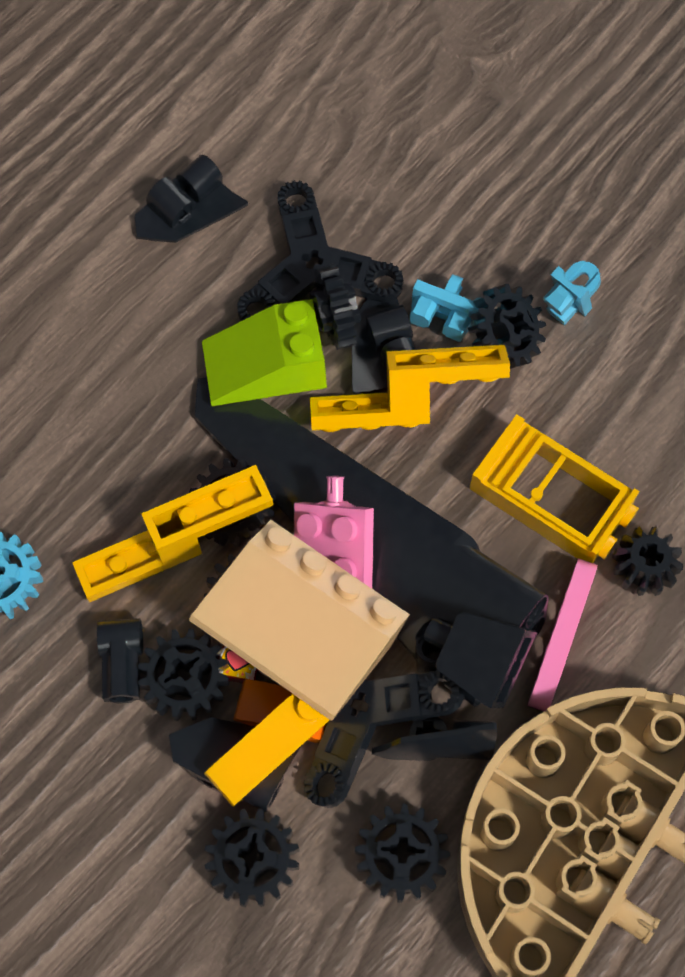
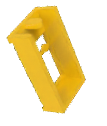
M516 414L472 474L470 490L575 558L594 563L598 556L605 560L618 540L612 536L619 525L627 528L639 510L633 504L640 491L627 487L524 422V418ZM535 454H538L554 464V466L539 487L532 489L531 498L527 499L513 490L512 486ZM559 468L612 501L588 537L535 504L536 501L542 499L544 489Z

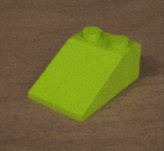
M312 299L273 305L202 340L211 406L327 388L325 359Z

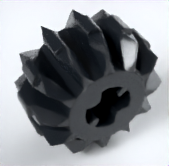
M640 526L634 529L632 537L626 534L623 535L619 541L621 548H616L612 555V558L619 562L613 569L614 575H626L622 583L623 588H628L633 583L638 585V596H643L648 587L655 596L660 595L663 591V586L672 588L677 582L675 575L680 574L683 570V563L676 560L681 556L682 548L669 546L673 540L672 534L665 535L663 539L658 537L657 526L652 527L648 535ZM643 556L650 558L649 562L652 566L645 564L646 559Z

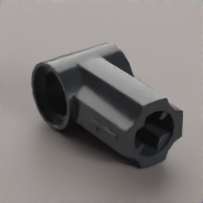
M141 619L98 621L97 647L99 657L102 658V699L104 702L116 704L140 700V687L138 684L140 671L138 664L139 655H143L144 649Z

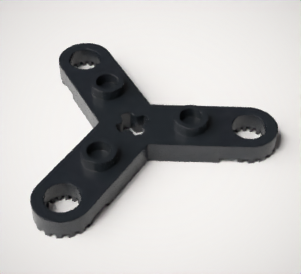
M294 180L292 183L287 182L285 186L280 187L277 197L290 255L262 277L258 284L248 292L243 293L244 295L239 298L237 303V310L240 321L251 317V314L248 315L246 309L252 303H262L269 308L277 304L299 301L316 287L314 270L330 264H335V267H338L344 282L352 284L356 296L379 302H390L400 296L403 290L404 276L397 265L394 266L391 262L387 264L386 262L372 260V257L329 247L312 188L307 183L304 184L300 180L295 182ZM292 195H301L306 199L304 205L300 204V207L298 205L296 207L294 205L290 206L286 200ZM312 257L318 258V264H315L313 269H308L306 262H310ZM380 276H389L395 281V285H392V288L389 287L388 290L386 288L381 290V287L378 288L374 281Z
M438 670L372 681L367 677L332 721L330 720L326 726L314 754L315 759L309 773L307 772L305 775L307 777L303 784H305L304 792L307 794V798L312 803L325 808H332L341 804L348 795L377 726L452 714L463 703L464 689ZM443 681L450 683V687H452L451 698L442 704H435L432 700L434 686ZM365 695L364 701L369 704V708L366 712L359 711L357 714V710L352 707L353 701L355 699L362 700ZM331 773L337 783L335 784L336 789L333 790V794L331 793L329 797L325 796L324 798L318 792V782L322 776Z

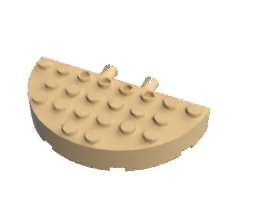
M612 688L571 697L552 705L545 712L522 725L504 742L487 764L474 789L464 816L459 837L457 871L461 907L468 931L477 952L493 977H576L606 924H609L611 921L641 940L643 944L646 945L654 934L652 930L657 929L660 919L654 918L627 900L625 892L649 850L654 848L655 845L685 864V833L669 823V816L685 790V696L674 693L668 695L647 691L646 688Z

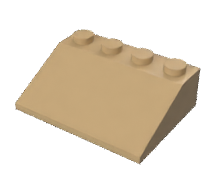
M270 520L247 543L192 613L189 621L332 721L393 645L410 614Z

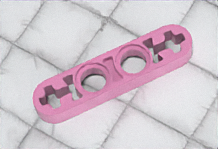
M577 559L527 706L545 712L551 706L598 565Z

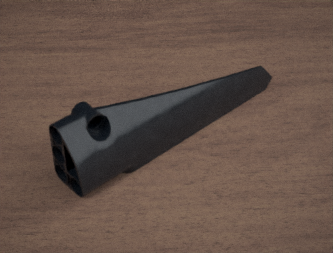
M207 377L198 379L195 418L236 462L239 459H244L249 464V467L257 465L263 471L262 477L266 476L272 482V486L268 491H271L276 496L275 504L293 523L294 503H319L327 500L326 476H344L343 501H347L356 507L374 508L372 589L410 614L397 639L415 658L419 674L437 671L435 668L437 659L427 658L426 655L432 652L441 653L442 649L424 640L425 631L431 620L435 617L453 625L460 611L531 629L537 632L535 638L538 636L546 621L548 595L482 553L476 541L469 534L261 399L211 406ZM446 681L442 682L444 686H446L448 689H452V687H450V683ZM464 690L465 701L474 707L481 704L480 701Z

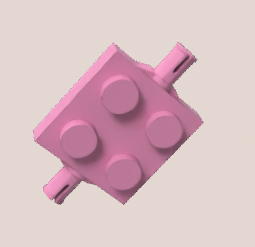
M326 476V501L319 503H294V536L372 588L374 508L356 507L347 501H343L344 476Z

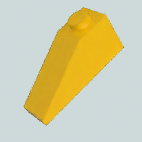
M292 694L204 774L232 806H235L330 720Z

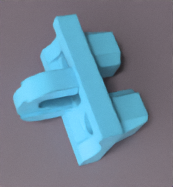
M576 262L566 272L558 266L551 274L554 286L543 297V300L548 305L547 311L565 326L577 311L583 316L590 312L592 309L590 298L598 290L601 277L598 268L590 262ZM582 274L589 276L585 286L572 284Z
M452 274L445 289L417 279L412 293L410 322L422 328H428L433 317H439L446 320L442 333L446 337L460 342L468 332V327L475 325V320L471 319L468 313L478 309L472 300L460 296L461 284L464 278Z

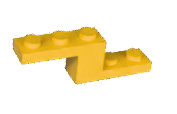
M505 345L386 351L388 393L310 397L312 430L335 432L347 428L373 430L381 426L400 425L411 428L419 424H430V382L453 384L459 380L478 379L483 382H492L498 378H510V361Z
M254 465L141 513L148 529L147 531L72 562L86 598L90 603L201 555L202 551L197 538L273 506V499L257 465Z

